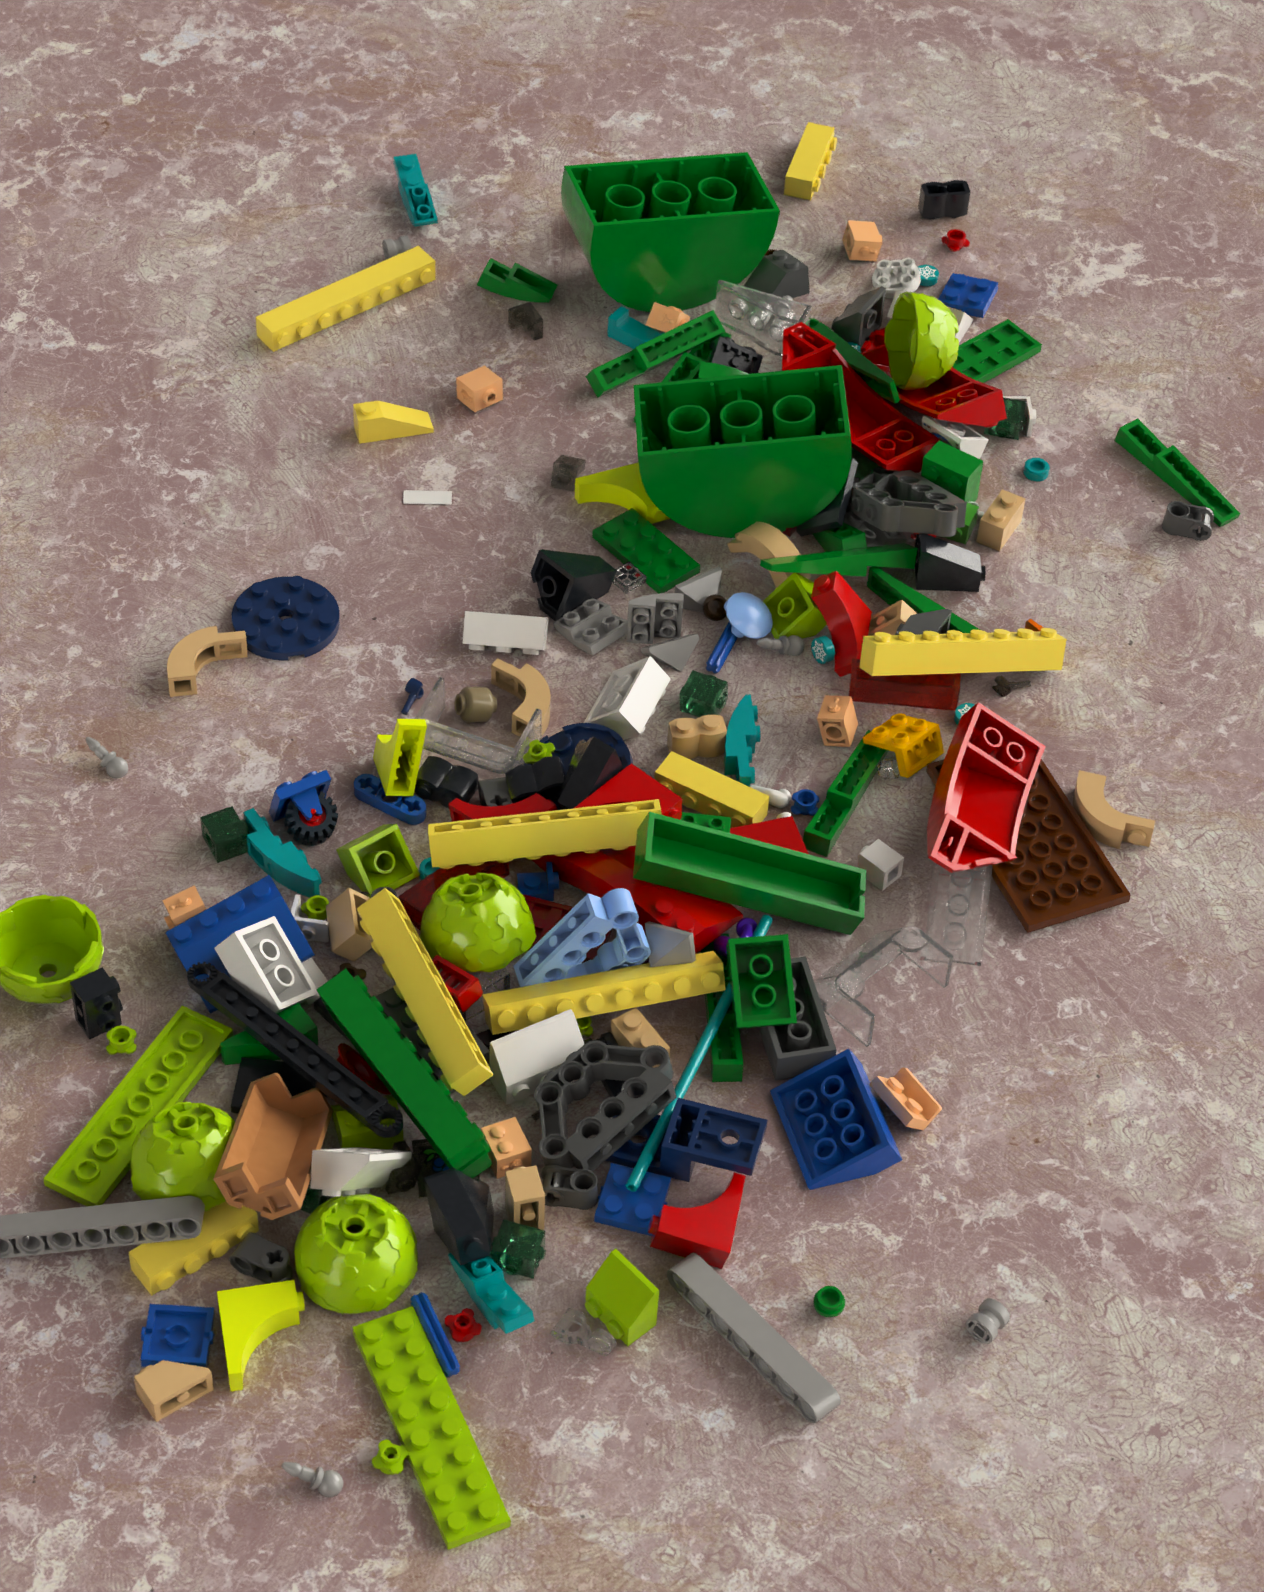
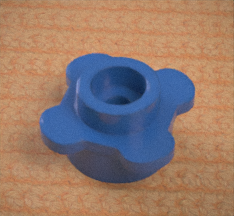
M808 789L799 790L792 795V800L794 801V805L791 806L792 813L815 816L819 810L817 808V803L820 800L818 795Z

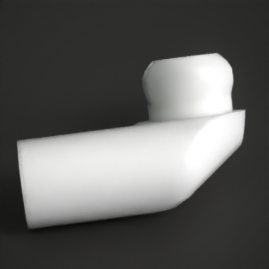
M757 785L750 786L768 795L769 804L777 808L788 806L791 800V793L786 789L778 791Z

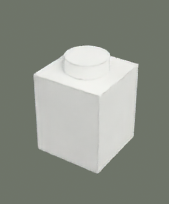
M877 839L870 846H864L859 852L858 868L866 869V879L883 891L901 877L904 857L881 840Z

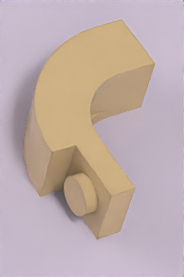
M756 522L743 531L735 534V539L727 543L731 553L749 552L760 560L801 555L789 538L774 526L764 522ZM769 571L776 588L792 574L791 572ZM799 573L807 579L811 578L809 573Z
M211 626L190 633L180 640L172 649L167 661L170 697L197 694L196 676L200 669L208 663L217 660L248 657L245 631L218 633L217 626Z
M497 658L491 665V684L517 696L523 702L512 713V733L529 742L539 740L545 733L550 720V689L548 683L538 670L527 663L521 669H518L514 665Z
M1079 770L1073 796V807L1093 838L1117 849H1120L1122 841L1149 847L1155 820L1132 816L1115 810L1108 804L1104 796L1107 776Z

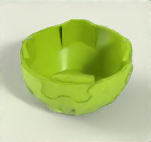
M915 292L900 293L894 305L892 318L885 327L884 343L888 351L890 374L895 385L900 389L916 390L929 386V384L945 375L957 360L959 339L955 338V333L959 332L957 318L944 303L933 296Z
M476 873V875L472 876L464 874L447 880L432 895L429 905L424 910L420 930V939L431 959L438 955L462 970L469 972H493L505 968L514 958L528 951L537 937L533 917L525 897L514 885L492 873Z
M40 895L18 900L8 909L0 912V986L13 997L30 1003L59 1004L72 998L70 982L99 969L104 952L101 929L96 915L85 904H80L76 900L65 896ZM46 971L56 972L52 977L41 976Z
M180 1102L162 1109L139 1130L132 1144L130 1164L132 1190L141 1200L194 1196L203 1201L205 1211L225 1202L226 1199L215 1183L214 1176L235 1124L233 1118L223 1110L204 1103Z
M370 1194L341 1195L327 1200L307 1217L300 1228L294 1244L293 1253L295 1254L296 1272L303 1292L320 1307L341 1314L378 1312L387 1308L389 1304L393 1303L404 1293L405 1289L412 1283L417 1272V1239L408 1219L393 1204ZM354 1224L364 1228L359 1233H350L346 1230Z

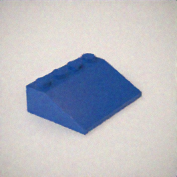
M270 875L165 932L186 972L189 971L193 964L197 965V962H200V964L206 962V964L211 963L217 970L231 978L214 948L234 932L273 916L278 921L301 963L315 956ZM201 974L196 978L198 981L199 979L203 981V979L207 980L206 978H209V975ZM201 997L210 1014L218 1010Z
M849 1048L770 1090L803 1177L810 1190L874 1175L902 1161L873 1088L869 1085L870 1081L864 1067Z

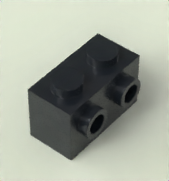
M103 967L70 982L75 1020L89 1040L122 1024L120 1012L123 1011V1006L118 998V993L121 992L116 978L114 976L109 977Z

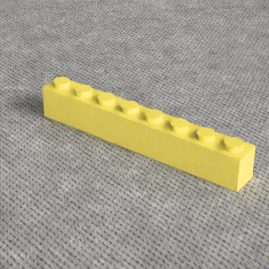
M420 246L407 250L257 316V337L273 352L434 281L435 260Z
M1020 628L1017 632L995 629L994 633H987L982 630H971L970 633L948 630L947 634L923 631V634L918 635L906 631L899 632V635L876 632L874 636H863L859 668L871 676L1062 670L1067 639L1057 634V631L1051 628H1041V631Z
M659 799L428 824L432 868L450 869L461 864L478 866L488 861L506 863L516 858L534 860L541 858L543 855L567 856L571 852L580 851L596 853L600 849L607 848L624 850L629 846L636 845L637 829L649 812L661 814Z
M384 888L357 908L362 917L360 925L369 936L371 935L374 940L371 942L372 948L385 961L382 964L383 969L396 982L393 988L397 995L403 1001L405 1000L408 1005L405 1008L407 1015L419 1026L417 1030L418 1036L430 1047L431 1051L428 1055L432 1062L442 1070L443 1074L440 1076L442 1082L450 1091L455 1089L465 1096L492 1077L493 1073L400 899Z
M714 951L695 954L696 961L692 963L650 967V963L487 993L482 995L485 1021L494 1035L526 1028L569 1009L573 1011L575 1018L578 1019L724 991L726 987L723 962Z

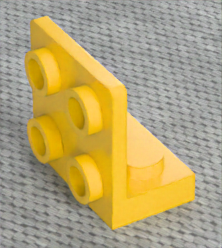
M903 713L892 715L889 720L873 728L870 733L863 737L864 744L895 752L899 775L905 778H909L944 753L939 724L926 721L925 719L910 717Z

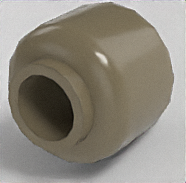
M465 687L455 697V712L467 723L487 722L497 710V699L486 687Z

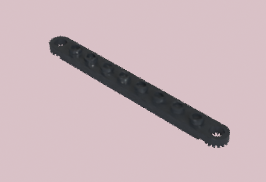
M197 962V965L193 964L189 968L187 979L192 990L371 1131L383 1138L394 1137L402 1131L404 1123L399 1109L397 1110L396 1107L389 1104L387 1099L229 976L221 973L211 963L206 964V962H203V964H200V962ZM201 974L209 975V978H206L207 980L203 979V981L201 979L198 981L196 977ZM390 1118L395 1120L392 1126L391 1124L389 1127L387 1125L384 1127L383 1124L380 1125L383 1119Z

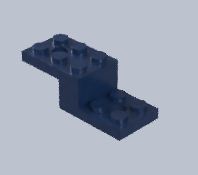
M677 1098L666 1134L646 1172L690 1182L695 1163L697 1162L752 1176L767 1129L768 1120ZM656 1115L634 1135L642 1136L646 1141L634 1143L629 1139L605 1161L634 1168L661 1115ZM731 1136L737 1139L738 1142L726 1144L722 1141V1138Z

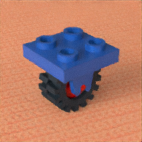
M324 770L319 773L312 771L304 775L302 780L294 783L291 781L282 783L274 792L269 809L273 822L285 818V827L288 826L287 833L289 835L293 833V840L296 842L299 838L302 839L303 845H307L308 841H311V846L317 845L318 841L322 844L326 841L327 837H331L338 819V813H336L337 806L336 804L332 805L333 799L330 796L325 799L331 782L328 771Z

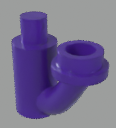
M743 918L738 921L736 933L739 938L752 937L757 923L751 918ZM722 935L714 940L713 947L718 955L727 959L726 945L728 939L732 938Z

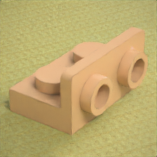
M901 1068L894 1077L889 1079L876 1076L869 1084L906 1127L924 1130L942 1110L938 1102L907 1068Z

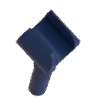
M411 678L405 687V691L410 695L401 711L404 715L408 714L416 698L420 699L424 695L422 682L415 678Z

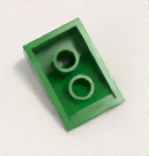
M788 934L728 939L726 950L736 1028L797 1024Z

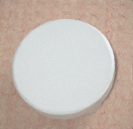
M912 258L892 261L884 259L877 263V269L872 275L874 289L881 286L886 288V298H894L897 289L904 292H914L920 285L921 277L920 271Z

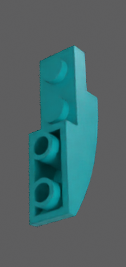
M417 154L395 156L393 164L398 178V188L410 221L414 227L437 224V215L428 184H425Z
M746 694L738 703L728 724L724 753V775H735L736 781L750 787V784H755V768L750 767L749 763H752V754L755 753L756 742L761 740L760 726H755V722L758 721L757 705H752L751 694Z
M254 808L243 812L248 854L266 874L286 888L309 898L320 895L319 885L322 884L320 874L315 868L311 869L305 853L301 849L298 850L292 841L283 844L279 836H274L270 831L266 818L264 816L260 817Z
M452 1253L448 1254L456 1274L471 1299L494 1329L500 1327L507 1334L535 1321L533 1311L505 1282L503 1270L490 1256L461 1266Z

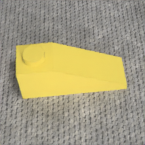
M382 401L353 404L354 429L359 444L434 433L428 412Z

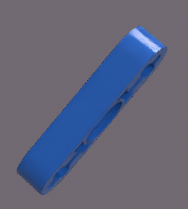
M361 774L355 778L354 795L358 800L410 825L420 824L426 819V803L423 799L415 795L394 796L397 800L387 803L382 800L386 795L380 778L372 774Z

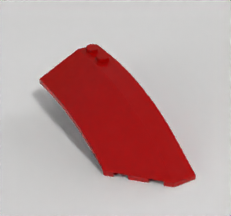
M802 322L784 329L782 371L842 365L851 433V447L886 470L921 472L923 457L940 439L902 415L881 398L851 368L836 350L834 342Z
M884 327L871 332L869 335L870 341H865L861 347V354L891 377L888 351L884 343ZM953 367L945 375L925 388L903 390L896 386L900 398L899 403L938 420L988 428L996 426L999 421L1007 418L1001 389L976 381Z
M979 702L960 718L938 776L927 823V858L951 873L1013 861L1018 858L1015 856L1016 843L1024 807L1046 747Z
M636 845L629 846L624 850L607 848L600 849L596 853L580 851L571 852L567 856L543 855L539 859L532 860L545 872L546 862H552L553 872H558L560 880L587 894L589 893L600 898L613 889H627L630 891L639 916L637 923L642 925L645 934V923L648 921L693 933L695 954L740 921L744 915L730 903L634 879Z

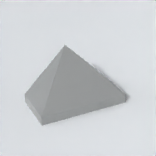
M719 566L675 585V593H684L683 609L703 612L704 600L710 595H719L722 569Z
M689 634L640 648L641 653L682 672L699 641V635Z
M650 921L645 923L646 938L651 950L649 956L650 967L685 964L696 961L693 933Z

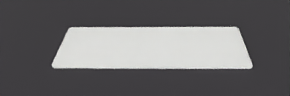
M404 490L403 504L451 505L452 491Z

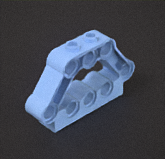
M617 888L609 891L602 898L589 893L583 897L513 966L519 986H530L641 965L650 956L651 950L642 925L637 923L639 916L630 891ZM612 928L616 929V938L612 942L603 944L598 949L597 956L593 960L582 963L586 959V953L591 948L601 945L605 940L607 932Z

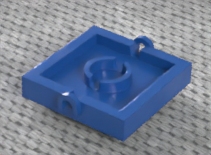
M952 273L938 300L948 307L962 310L967 315L983 318L998 291V282Z
M611 1163L604 1187L601 1186V1191L598 1195L600 1200L594 1215V1222L652 1236V1234L648 1233V1227L652 1216H658L663 1205H668L666 1198L670 1189L671 1178L646 1172L637 1191L633 1192L626 1188V1183L634 1168Z
M150 1304L146 1327H142L141 1341H143L140 1359L141 1367L155 1365L164 1360L207 1368L210 1345H213V1336H215L213 1331L215 1308Z

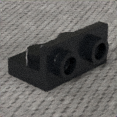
M718 337L711 342L710 348L713 350L709 363L732 367L749 374L759 372L763 356L756 353L755 349L747 346L742 347L734 343V340L729 337Z

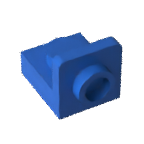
M546 862V872L517 873V888L523 895L554 901V889H559L558 872H553L552 862Z

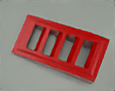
M438 955L432 959L438 971L443 969L439 974L457 1008L465 1012L483 995L479 979Z

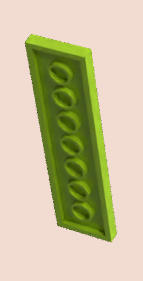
M182 1005L43 1178L44 1186L84 1206L102 1205L131 1169L132 1144L139 1130L162 1109L184 1101L221 1053L220 1043L234 1036L233 1029Z
M411 1306L353 1326V1336L401 1445H405L409 1457H407L447 1549L455 1548L511 1527V1519L414 1307Z

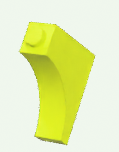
M639 462L575 478V499L578 504L606 502L622 506L628 510L633 508L651 524L670 519L656 507L646 493L640 476Z
M397 719L393 735L377 734L373 760L386 796L414 795L427 729L425 719Z
M294 1280L217 1291L230 1392L243 1390V1376L247 1362L254 1350L266 1338L284 1328L300 1324L299 1311H305L303 1292H296Z

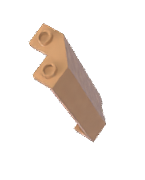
M278 1073L270 1074L250 1083L214 1176V1181L228 1205L239 1209L245 1206L261 1212L260 1216L271 1220L301 1209L311 1180L312 1150H321L333 1114V1110L321 1090L316 1087L291 1096Z

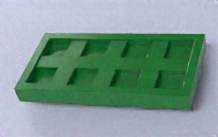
M1007 319L960 344L957 360L953 368L976 381L985 383L1040 353L1042 344Z
M633 508L593 529L592 538L620 562L625 564V566L630 565L632 567L630 570L635 569L637 572L634 574L639 573L641 575L639 578H642L658 594L665 593L674 588L675 585L700 573V564Z

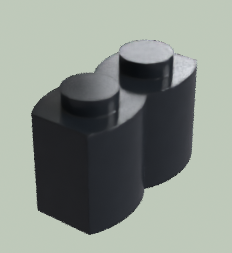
M952 180L945 183L927 182L922 184L918 204L921 217L934 220L943 216L958 218L967 215L971 192L967 181Z
M428 756L418 770L414 793L425 800L439 801L444 807L449 809L448 803L456 798L466 803L470 801L478 789V774L464 766L452 765L440 757Z
M559 756L544 757L532 765H518L505 773L512 803L522 801L535 793L551 801H557L566 777Z

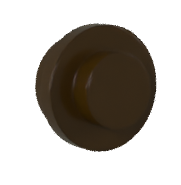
M710 595L703 602L702 609L704 615L712 621L724 619L726 617L724 603L727 600L721 595Z

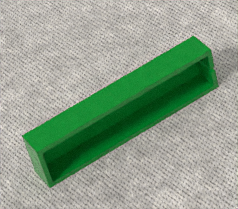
M653 812L647 814L637 829L634 879L851 935L864 919L865 896L862 895L866 890V869Z
M344 969L316 989L332 1019L391 1095L397 1100L398 1104L446 1166L460 1170L471 1178H475L490 1167L493 1163L488 1153L492 1150L484 1140L485 1136L475 1122L471 1124L461 1104L457 1100L453 1101L448 1088L441 1079L437 1080L435 1078L434 1072L424 1058L420 1059L412 1042L407 1037L404 1038L401 1035V1030L393 1018L386 1016L383 1012L384 1008L374 995L371 997L362 979L358 975L353 978L348 970Z

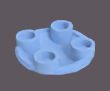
M740 592L733 594L724 603L726 616L732 625L731 631L736 637L743 638L746 636L747 638L759 639L766 637L771 632L773 625L772 614L760 598L750 593Z

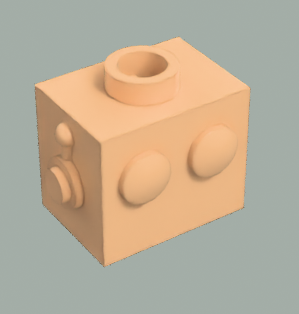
M847 221L842 241L849 260L877 261L882 247V236L879 235L875 222Z
M654 302L646 326L666 333L689 322L691 316L684 314L682 310L674 306L667 307Z
M485 365L456 378L457 399L474 412L503 400L502 378Z
M825 695L817 716L824 746L851 747L858 726L852 697Z
M195 885L162 900L169 914L164 917L169 929L206 910Z
M516 1117L481 1128L485 1136L484 1140L492 1150L488 1155L493 1163L491 1168L497 1179L504 1177L505 1171L513 1170L517 1167L531 1166L532 1149Z

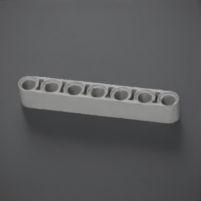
M181 1196L0 1215V1258L192 1239L197 1237L202 1230L205 1205L197 1197Z
M689 1254L667 1270V1278L672 1287L806 1420L813 1424L817 1423L840 1405L841 1399L836 1389L698 1254Z

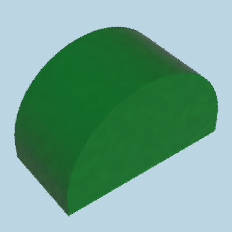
M748 152L564 166L561 199L567 220L602 289L611 298L626 307L651 312L652 306L656 302L667 307L674 306L680 310H687L715 300L741 283L757 267L774 238L780 210Z
M842 365L633 385L637 452L643 486L651 501L661 512L688 529L711 536L735 538V534L754 523L764 522L782 532L786 528H793L806 522L821 512L837 496L847 479L851 466L852 448Z

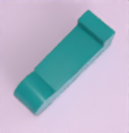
M623 306L619 307L608 317L607 336L632 349L664 334V332L659 333L630 317L629 310Z

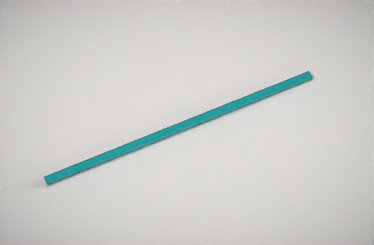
M769 915L761 917L752 937L766 935L773 921ZM730 980L674 1089L677 1098H684L733 1001ZM677 1098L664 1108L626 1183L628 1190L637 1191L666 1134Z

